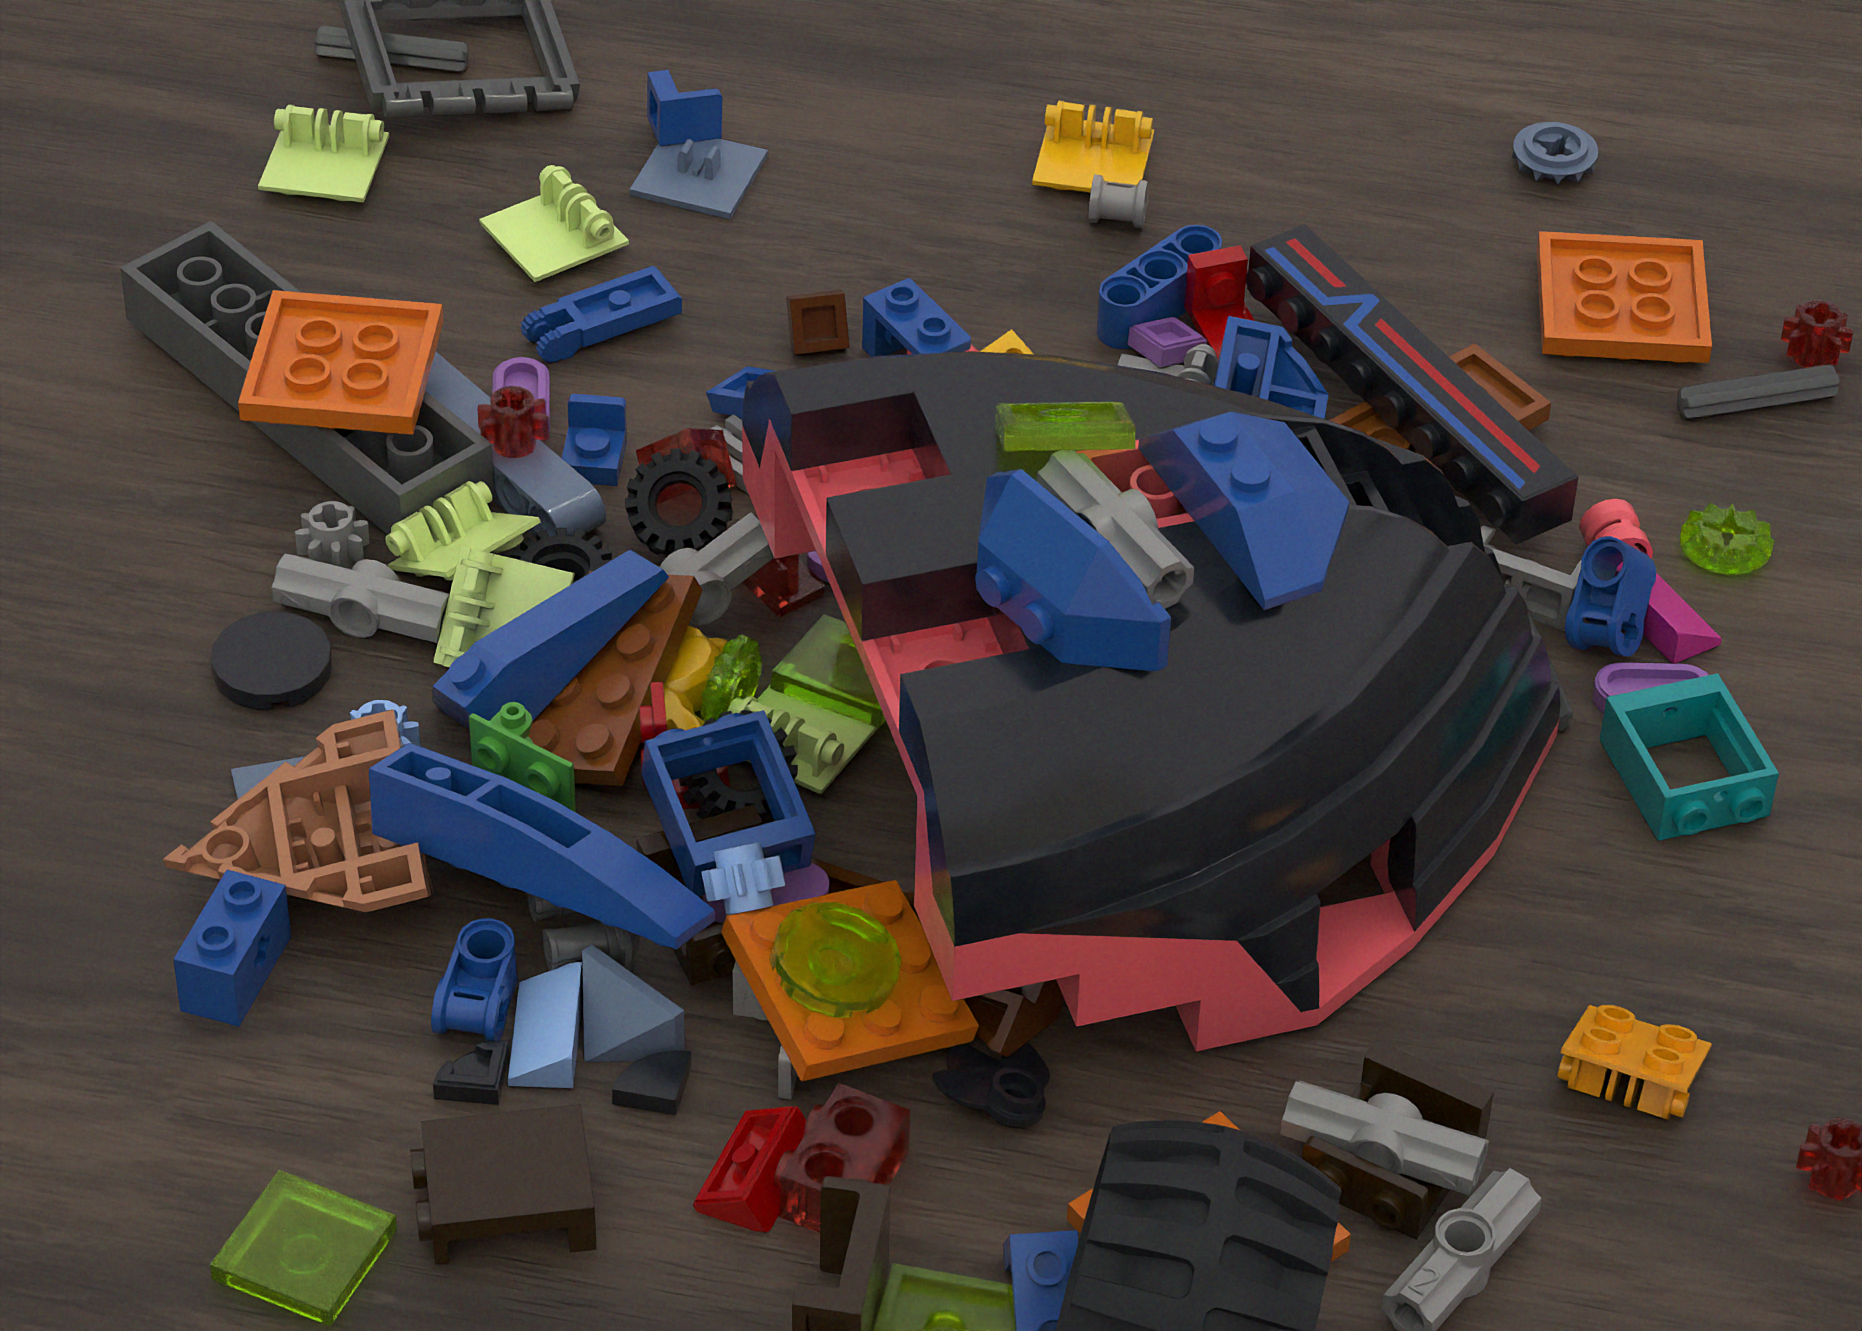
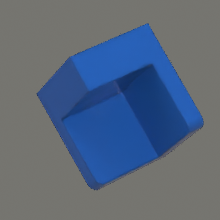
M669 70L647 72V118L659 146L685 143L687 139L696 142L722 138L723 97L719 89L678 93Z

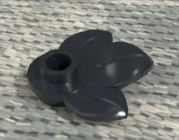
M1028 1042L1009 1057L1002 1056L1001 1060L990 1057L967 1043L952 1046L947 1057L946 1065L948 1070H940L933 1073L932 1080L947 1098L966 1107L985 1110L996 1122L1003 1126L1012 1128L1031 1126L1037 1123L1043 1116L1046 1107L1043 1093L1048 1085L1050 1073L1041 1056Z

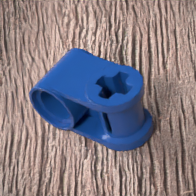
M1612 536L1600 537L1585 549L1581 559V569L1573 601L1565 621V636L1572 648L1587 650L1592 645L1611 648L1615 655L1626 657L1636 652L1643 638L1644 619L1651 591L1656 581V567L1654 561L1647 554ZM1623 562L1620 572L1615 577L1617 567Z
M482 918L471 921L462 928L458 934L445 975L440 979L435 992L431 1014L432 1032L444 1035L448 1029L484 1035L486 1042L501 1040L507 1021L509 1005L518 981L515 936L507 924L493 918Z

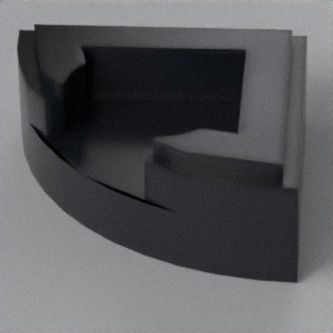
M508 1041L482 1042L475 1045V1051L458 1058L453 1063L450 1060L443 1064L433 1082L434 1099L499 1105L509 1059Z
M664 1051L635 1061L615 1081L612 1087V1104L676 1115L691 1069V1052Z

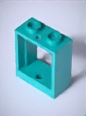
M1718 673L1606 697L1599 740L1657 841L1681 835H1693L1708 829L1740 822L1747 823L1758 818L1770 816L1779 772ZM1706 735L1731 777L1670 790L1646 748Z

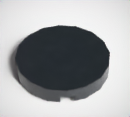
M261 612L243 617L223 629L212 645L211 669L219 691L236 704L253 709H272L271 703L287 701V705L290 707L303 703L320 692L330 678L332 667L331 644L324 630L306 617L289 612Z

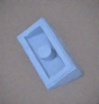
M582 962L569 963L558 969H553L519 982L508 1086L573 1088L583 1001Z

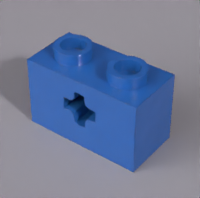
M226 870L173 959L180 1011L240 1027L291 938L286 885Z

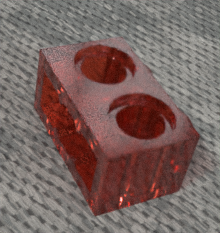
M838 1083L825 1105L817 1104L810 1112L805 1124L803 1139L795 1151L787 1150L778 1163L774 1176V1186L780 1189V1218L820 1233V1190L823 1178L826 1176L845 1179L858 1178L872 1183L889 1185L909 1153L910 1109Z

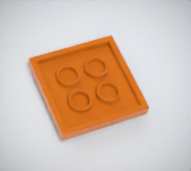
M1539 231L1537 267L1542 354L1565 357L1616 358L1620 360L1672 361L1675 363H1709L1712 339L1703 240Z
M273 290L238 401L240 420L413 435L444 322L442 304Z
M896 880L726 916L721 933L801 1082L969 1043L975 1037L979 1027L976 1019L964 999L952 1001L923 926Z

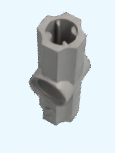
M1071 446L1053 453L1048 463L1037 472V482L1112 544L1140 578L1152 604L1159 602L1164 609L1178 603L1185 590L1193 585L1194 567L1160 533L1153 508L1140 491L1129 489L1121 492L1084 453H1077Z
M750 512L700 551L684 548L671 553L661 563L660 568L668 575L695 576L703 592L690 622L703 625L718 619L731 603V590L772 560L774 556L760 521Z
M286 553L276 566V575L271 587L273 602L327 615L339 630L356 638L370 637L379 628L438 643L449 599V593L399 581L398 576L392 569L376 560L364 559L358 561L352 569Z
M1296 1081L1291 1090L1280 1130V1135L1304 1143L1307 1142L1310 1136L1318 1137L1398 1175L1404 1174L1469 1196L1474 1193L1480 1179L1489 1140L1423 1120L1418 1108L1409 1100L1399 1095L1390 1093L1376 1094L1366 1102L1303 1081Z
M1511 1168L1504 1172L1493 1171L1461 1208L1447 1211L1439 1218L1435 1225L1434 1238L1382 1297L1381 1310L1388 1315L1394 1329L1397 1331H1436L1464 1298L1475 1296L1484 1290L1489 1281L1491 1267L1540 1211L1542 1198L1534 1191L1529 1178Z

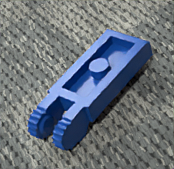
M653 265L558 298L557 302L541 307L538 311L534 310L532 313H528L524 317L523 322H521L522 326L520 329L529 342L533 341L538 344L536 347L537 353L546 363L548 361L550 363L556 361L557 363L559 359L563 361L571 358L581 345L584 348L681 314L682 297L657 267Z

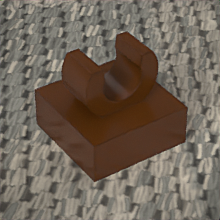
M842 290L786 296L791 351L794 354L850 348L845 293Z

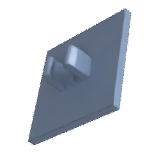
M687 139L685 143L663 146L657 144L629 189L630 196L731 219L767 159L768 150L723 139L696 142Z

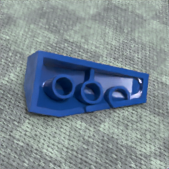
M628 550L476 641L462 656L458 657L451 664L449 670L433 685L432 702L438 709L469 730V716L472 713L490 721L500 711L501 707L509 702L522 704L531 714L533 721L661 587L669 576L662 568L632 550Z

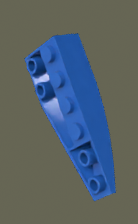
M412 743L406 744L369 768L372 834L400 844V846L418 842L421 853L445 861L455 868L466 869L495 880L502 886L516 888L545 899L555 906L566 907L600 920V922L607 926L618 927L650 939L660 946L677 949L715 921V910L663 868L612 833L583 816L508 778Z

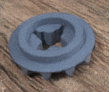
M1541 122L1524 128L1516 135L1513 143L1512 158L1518 161L1519 171L1525 173L1533 172L1536 181L1548 178L1553 179L1558 185L1562 179L1566 178L1572 182H1579L1583 174L1593 173L1598 158V146L1587 132L1576 126L1560 122Z

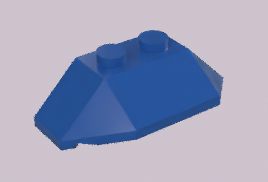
M1228 316L1213 386L1263 398L1325 419L1329 394L1307 361L1292 347L1293 340L1285 328Z
M1227 412L1139 439L1138 449L1263 610L1322 591L1328 567L1335 553L1348 514L1349 501L1285 422L1236 412Z
M1024 470L997 472L987 477L978 539L977 574L975 577L976 590L979 591L984 601L990 606L1000 609L1022 628L1030 641L1042 645L1061 663L1159 671L1166 667L1168 663L1171 616L1159 602L1151 603L1140 578L1112 544Z

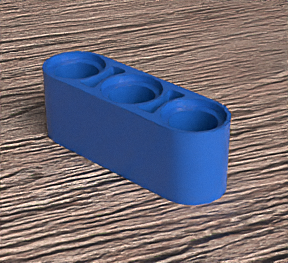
M1204 225L1185 226L1106 278L1099 288L1096 332L1099 340L1112 348H1132L1128 345L1130 327L1170 317L1179 318L1186 313L1184 302L1188 255L1222 249L1220 234Z

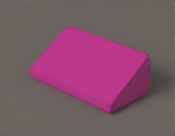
M1623 563L1617 567L1615 577L1620 572ZM1656 573V581L1651 591L1644 619L1643 635L1672 664L1721 645L1722 638Z

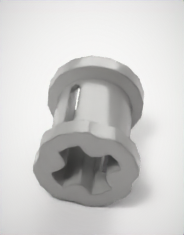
M1094 174L1089 202V223L1097 224L1100 219L1132 222L1134 228L1143 229L1149 181L1140 180L1137 185L1109 182L1104 180L1103 175Z

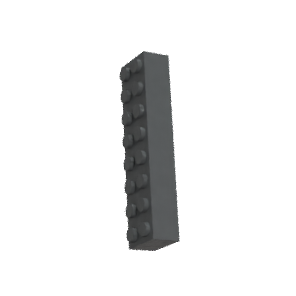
M209 221L120 267L126 319L239 412L238 401L272 291H300L214 222ZM426 391L413 435L251 421L387 535L391 533L392 525L415 512H419L425 506L433 508L435 500L441 497L445 498L444 495L468 481L474 484L479 481L484 482L490 489L492 497L495 496L492 443Z

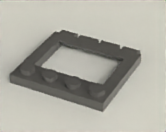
M337 0L371 110L381 109L384 118L422 117L423 107L429 108L431 116L475 114L476 105L481 106L484 114L526 112L527 102H532L535 111L572 110L574 100H578L580 82L551 0ZM523 16L543 77L396 83L377 21H421L441 18L472 19L475 17Z

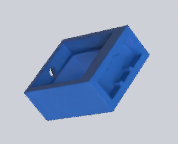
M764 710L747 715L740 713L728 714L712 724L689 730L670 729L659 734L654 739L645 741L642 777L686 887L695 895L702 896L706 894L701 871L717 868L714 857L715 851L761 842L764 858L780 856L783 873L810 866L816 833ZM750 760L775 821L696 842L671 780Z

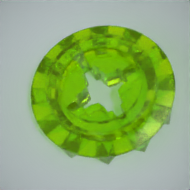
M1709 502L1703 512L1698 510L1690 511L1686 523L1681 526L1680 532L1681 548L1692 562L1708 571L1726 575L1746 574L1761 568L1770 559L1774 545V539L1771 538L1770 523L1758 521L1755 510L1737 511L1733 502L1727 509H1720L1715 504ZM1722 532L1733 533V540H1730L1729 546L1723 545Z
M741 634L737 638L729 640L724 645L722 654L715 657L714 666L711 672L706 675L708 679L706 687L701 693L703 703L700 709L701 717L704 720L708 721L712 717L716 721L722 712L728 711L731 702L736 697L743 700L748 696L754 697L762 672V657L760 656V647L757 640Z

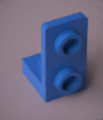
M911 278L863 297L862 349L871 357L886 356L903 348L908 349L912 354L964 352L971 348V337Z
M1077 1230L1010 1234L1004 1241V1270L1011 1271L1015 1331H1055L1078 1246Z

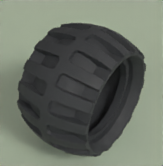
M1151 1120L1113 1125L1108 1136L1085 1215L1055 1331H1315L1333 1253V1243L1340 1212L1339 1199L1341 1188L1320 1170L1297 1155L1271 1142L1234 1128L1185 1120Z

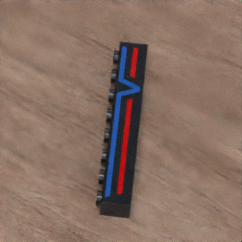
M1304 224L1250 246L1246 284L1251 296L1269 309L1289 332L1294 333L1308 346L1320 362L1327 364L1347 383L1354 394L1359 395L1389 427L1394 428L1415 448L1418 454L1424 456L1438 467L1450 481L1453 488L1459 493L1464 494L1485 514L1487 520L1492 525L1498 527L1517 545L1572 521L1579 477L1310 228Z

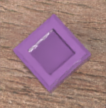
M1175 317L1137 324L1129 329L1128 345L1160 368L1184 363L1189 349L1199 344H1207V340L1202 335Z

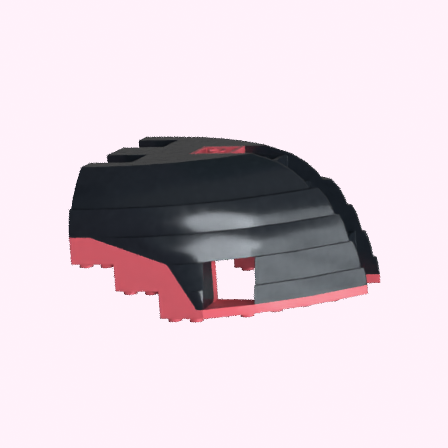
M968 351L874 356L823 362L768 372L760 375L754 381L746 383L742 420L743 481L774 558L817 551L917 794L914 907L952 1001L1056 979L1076 1027L1176 1006L1196 1052L1317 1026L1411 951L1495 855L1557 736L1560 717V689L1557 682L1551 683L1548 654L1540 634L1532 636L1527 605L1516 587L1505 589L1496 556L1491 548L1484 546L1480 522L1470 503L1454 495L1442 471L1424 456L1370 437L1356 429L1263 398L1184 379L1167 373L1055 355ZM1227 412H1236L1285 422L1349 501L1348 514L1335 553L1328 567L1322 591L1263 610L1138 449L1139 439ZM1071 446L1077 453H1084L1121 492L1137 489L1144 494L1153 508L1160 533L1194 567L1193 585L1185 590L1178 603L1165 608L1171 616L1168 663L1166 667L1159 671L1061 663L1042 645L1030 641L1022 628L1000 609L992 607L984 601L979 591L976 590L975 577L977 574L978 539L987 477L997 472L1022 469L1037 481V472L1048 463L1051 455ZM1372 853L1370 865L1385 894L1320 907L1317 893Z

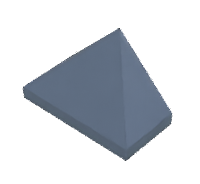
M591 944L582 951L584 1062L637 1061L658 1052L685 1051L684 1010Z

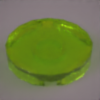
M837 902L810 903L791 911L777 928L769 957L772 970L776 967L777 973L782 978L780 986L790 998L810 1011L832 1017H851L853 1011H862L868 1008L867 1013L879 1009L893 993L902 961L896 940L880 921L861 909Z

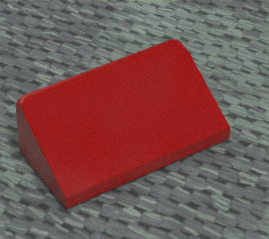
M788 1106L746 1110L693 1203V1207L698 1213L756 1232L764 1233L771 1230L818 1145V1137L799 1107Z

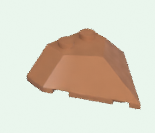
M394 710L331 725L315 738L318 745L315 750L294 766L287 762L283 763L211 820L210 823L213 830L194 846L188 849L181 844L163 859L166 868L220 880L226 870H231L286 885L287 895L362 912H370L429 897L434 892L428 857L426 854L421 853L418 842L400 846V844L372 834L369 768L403 747Z

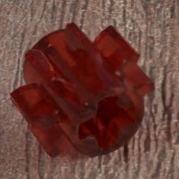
M1824 300L1809 301L1803 306L1797 305L1795 316L1785 317L1781 340L1789 342L1786 355L1793 356V359L1805 368L1826 364L1837 365L1840 352L1849 353L1854 330L1846 327L1848 315L1842 313L1835 304Z
M520 386L500 388L492 394L490 405L479 404L477 407L480 435L492 443L494 450L503 457L521 458L533 453L536 447V439L548 440L549 438L546 401L544 398L534 400L533 394L526 388Z
M1836 1117V1119L1826 1122L1822 1128L1813 1123L1809 1125L1806 1141L1800 1145L1796 1168L1811 1171L1810 1190H1816L1826 1197L1840 1201L1853 1195L1857 1189L1862 1192L1861 1124L1850 1119Z

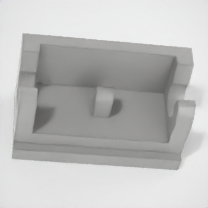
M1483 525L1481 532L1484 546L1491 548L1496 556L1505 589L1512 587L1518 589L1527 605L1532 620L1565 631L1566 615L1573 601L1581 569V561L1577 564L1573 573L1568 575L1540 565L1538 562L1497 550L1495 546L1488 544L1493 538L1496 529Z

